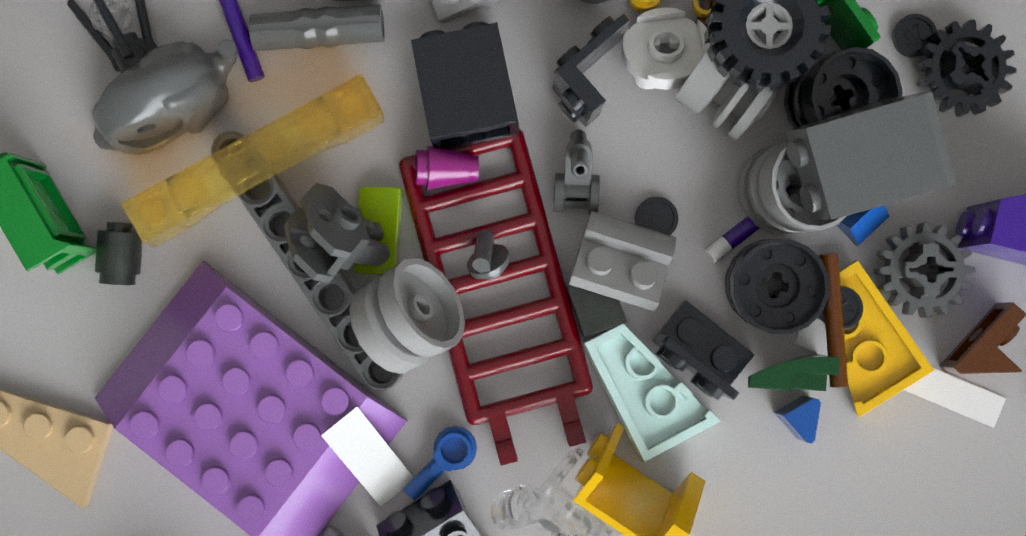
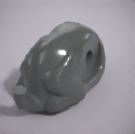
M225 39L218 44L217 51L205 53L200 46L193 42L186 43L180 41L148 50L139 63L123 71L106 86L99 101L92 109V116L96 125L93 133L95 143L101 149L142 155L164 148L187 132L191 134L201 133L229 99L226 80L237 60V45L232 40Z

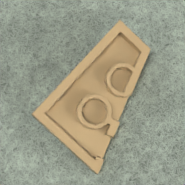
M0 388V450L82 509L88 507L113 430L110 421Z

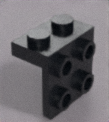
M622 14L615 21L611 16L605 18L590 33L592 38L584 48L580 50L575 45L556 62L559 67L554 71L555 78L552 89L561 98V101L558 103L560 109L573 123L580 120L587 127L599 116L606 102L604 97L583 73L623 39L630 23L629 18L625 14Z
M451 480L429 490L420 499L402 510L390 514L384 521L376 525L379 536H483L469 517L460 493Z

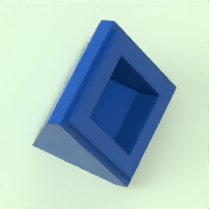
M884 205L847 215L837 226L856 246H859L889 217V214Z
M802 395L774 412L797 439L813 444L816 438L820 399Z

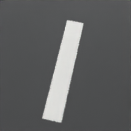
M816 319L809 327L799 330L794 344L820 355H828L825 324L822 320ZM933 368L935 371L904 389L909 393L992 428L995 427L1006 398L936 368Z

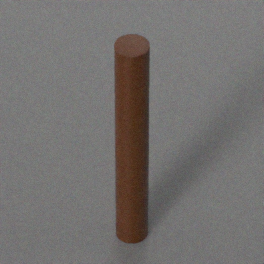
M824 253L819 255L829 275V298L824 307L828 356L840 357L839 376L829 375L830 387H847L848 374L838 253Z

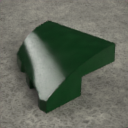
M812 354L770 366L748 376V388L826 391L827 375L839 376L840 357Z

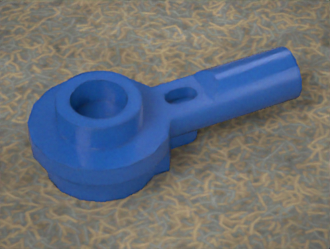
M452 426L445 428L438 434L434 441V458L403 488L404 492L412 500L416 501L445 470L451 472L452 470L464 469L472 463L476 456L477 444L470 431L464 427Z

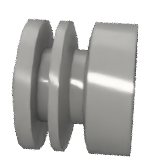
M710 45L673 99L695 114L703 111L711 101L715 102L719 107L713 118L712 125L718 128L731 113L736 118L726 135L736 141L744 131L761 119L781 89L771 91L770 87H765L761 92L751 91V84L745 83L741 88L732 84L735 77L730 73L723 77L717 71L721 66L719 61L716 59L711 62L707 54L711 48Z
M789 141L760 149L746 162L740 176L739 197L744 212L756 226L773 234L821 231L838 225L846 217L832 220L811 219L810 213L804 209L800 200L799 192L802 184L797 168L791 164L788 157L787 144ZM792 184L794 187L789 190L788 194L786 188Z

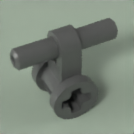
M579 129L574 130L570 134V141L566 146L564 173H555L554 212H563V208L588 209V214H590L591 210L598 212L600 176L591 175L592 146L587 140L586 133Z

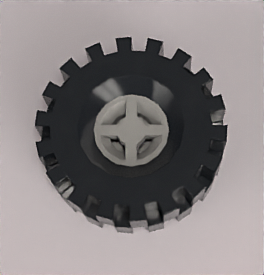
M715 0L705 24H708V28L704 33L705 43H710L711 45L707 54L711 62L717 59L721 64L717 71L723 77L730 73L735 77L732 84L740 88L747 83L752 85L751 91L761 92L765 87H770L771 91L781 89L785 84L789 83L790 85L798 80L817 63L816 60L824 53L827 45L823 42L830 35L831 25H824V20L830 15L828 5L819 7L818 0ZM755 31H760V33H761L762 35H764V40H763V38H762L757 32H755Z

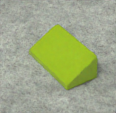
M401 187L359 188L358 208L361 210L363 219L371 220V222L376 221V223L380 224L384 237L379 242L386 243L390 251V257L381 266L377 265L376 267L369 264L366 266L354 263V273L383 275L388 269L398 263L403 189Z

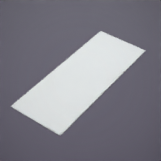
M355 407L321 435L380 507L399 493L414 478L358 407Z

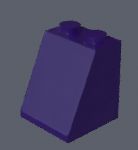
M1026 194L967 207L966 211L961 214L956 227V235L959 234L962 237L958 244V249H971L974 253L1026 265Z

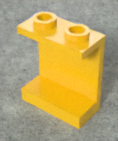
M617 422L607 436L599 433L587 451L586 455L589 458L576 475L575 480L580 483V486L573 501L625 536H689L706 481L690 472L676 490L671 493L614 455L625 428Z

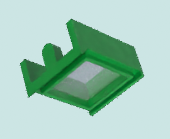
M0 153V227L25 270L31 271L44 264L47 270L54 269L57 274H61L95 254L96 247L86 245L83 242L87 237L50 174L42 171L47 168L46 164L13 153Z

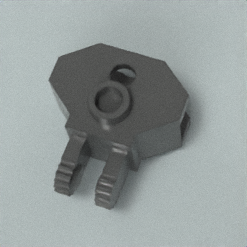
M315 183L301 199L302 208L299 207L284 224L292 260L313 280L330 283L340 269L348 271L353 263L366 266L369 264L376 267L377 265L381 266L390 257V251L386 243L379 242L384 237L380 224L376 223V221L371 222V220L363 219L360 208L351 206L331 186ZM300 240L308 242L310 247L304 246Z

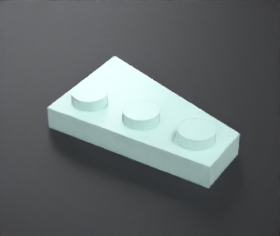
M624 324L615 326L582 343L622 425L625 427L624 429L640 461L646 462L720 422L710 410H707L692 395L693 393L682 382H679L660 363V360Z

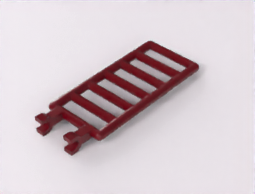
M519 129L520 135L450 149L451 151L469 155H480L510 147L516 172L424 196L422 185H415V155L404 157L399 162V169L423 259L441 271L445 277L446 274L440 254L475 245L479 231H491L494 234L495 240L533 230L539 255L510 262L504 272L494 279H476L470 273L448 279L458 295L543 271L545 274L550 297L465 319L463 337L456 346L448 350L466 420L471 425L490 423L501 466L518 461L507 417L549 405H558L569 447L586 443L574 399L586 396L593 390L591 376L526 139L521 129ZM521 188L528 213L435 237L429 215L430 212ZM555 313L562 339L469 364L463 338ZM567 355L574 381L490 404L480 405L474 380Z

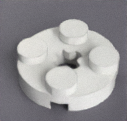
M656 8L638 16L637 23L630 29L627 28L624 33L622 44L623 62L627 71L634 77L635 84L642 89L648 90L653 88L664 90L681 88L710 47V43H705L704 33L707 30L706 26L699 20H697L696 24L693 20L686 18V12L677 8ZM661 43H668L671 49H677L670 54L657 51L660 50Z

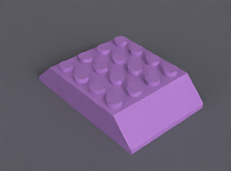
M205 261L200 263L95 397L114 429L250 536H318L360 482L321 435L355 407L360 409L387 445L390 444L408 421Z

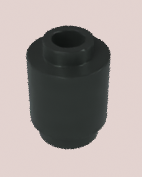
M107 222L106 230H97L95 272L99 273V283L136 285V275L141 274L143 233L134 232V223Z

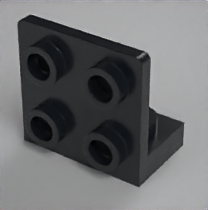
M687 300L681 303L652 340L660 347L656 355L675 370L678 369L683 372L685 368L694 374L690 382L710 398L713 397L719 400L721 396L735 400L740 394L731 384L750 362L754 354Z

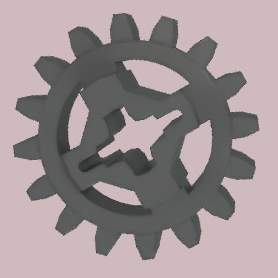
M929 222L917 224L916 232L911 225L900 228L902 239L896 235L888 236L885 240L891 247L890 251L882 250L877 252V256L885 261L884 267L874 269V274L884 275L885 282L881 283L877 288L879 291L890 290L892 295L887 303L890 306H897L903 303L902 314L913 315L917 308L920 318H931L933 310L938 315H946L949 313L947 302L952 305H961L964 302L958 294L959 290H972L973 285L964 280L965 274L976 272L975 267L965 265L964 259L969 257L972 251L971 249H958L957 245L962 239L959 234L946 238L947 226H936L932 232ZM909 247V255L901 263H898L902 253ZM939 248L945 253L948 260L939 253ZM922 265L930 269H938L939 272L924 275L919 274V272H910L909 269L918 268ZM949 278L947 286L940 293V286ZM899 279L910 287V294L904 289Z

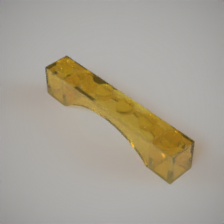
M360 74L121 204L142 242L156 247L193 227L230 200L266 179L312 156L347 143L384 123V113L363 75Z

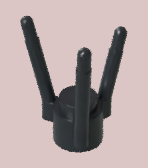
M68 0V7L108 56L116 72L121 71L122 73L132 65L139 63L148 50L157 47L152 38L145 0H135L142 38H138L136 32L122 34L104 0H93L114 38L111 42L113 47L74 0Z

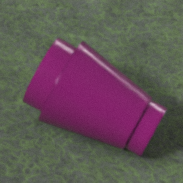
M427 146L426 150H416L414 167L415 185H426V190L478 182L479 157L478 155H469Z

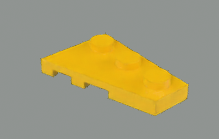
M856 259L841 269L839 274L840 286H847L856 291L863 302V314L859 322L855 326L844 330L848 385L859 418L935 370Z

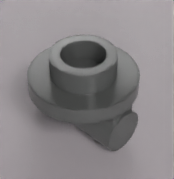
M481 230L477 234L475 250L467 262V269L470 275L476 279H494L504 272L511 257L505 246L494 244V234L491 231Z

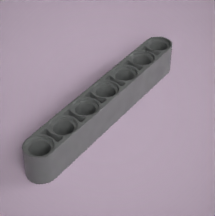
M226 131L219 134L211 146V155L214 162L362 380L375 390H387L395 386L402 379L404 373H394L392 379L388 382L378 380L372 372L374 361L371 360L361 346H357L349 340L348 329L351 325L349 309L352 296L356 293V290L343 271L340 269L330 283L313 280L292 260L286 236L280 237L275 229L277 219L283 214L293 215L299 207L258 146L251 139L236 131ZM236 143H243L245 147L243 159L236 164H230L227 159L229 148ZM266 178L270 184L269 193L264 199L255 200L251 194L252 185L256 180ZM300 240L304 246L310 247L308 242ZM332 285H338L344 292L343 304L335 310L328 308L324 302L325 290Z

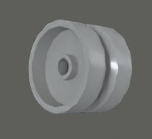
M418 258L404 259L388 269L383 276L376 277L363 285L352 296L349 311L352 329L356 338L371 360L386 371L398 374L412 371L428 362L431 357L440 355L456 346L463 337L465 318L459 297L444 274L427 261Z

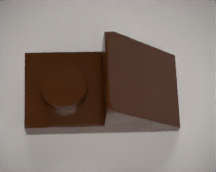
M1014 302L996 303L939 367L945 372L957 374L1022 372L997 347L999 345H1006L1018 334L1020 330L1018 324L1026 316V313Z

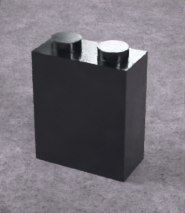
M481 21L473 22L464 26L462 30L447 33L441 30H433L422 34L420 38L411 40L432 147L450 150L520 135L518 117L497 22L491 24Z

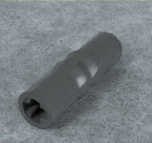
M381 4L350 7L325 6L318 9L302 8L295 11L250 14V41L254 51L293 48L312 49L316 47L331 48L346 44L384 42L383 10Z

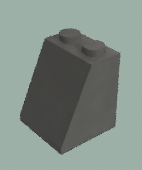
M932 91L884 99L787 131L789 138L787 144L788 157L791 164L798 170L802 184L799 192L800 200L804 209L810 213L811 219L832 220L957 185Z

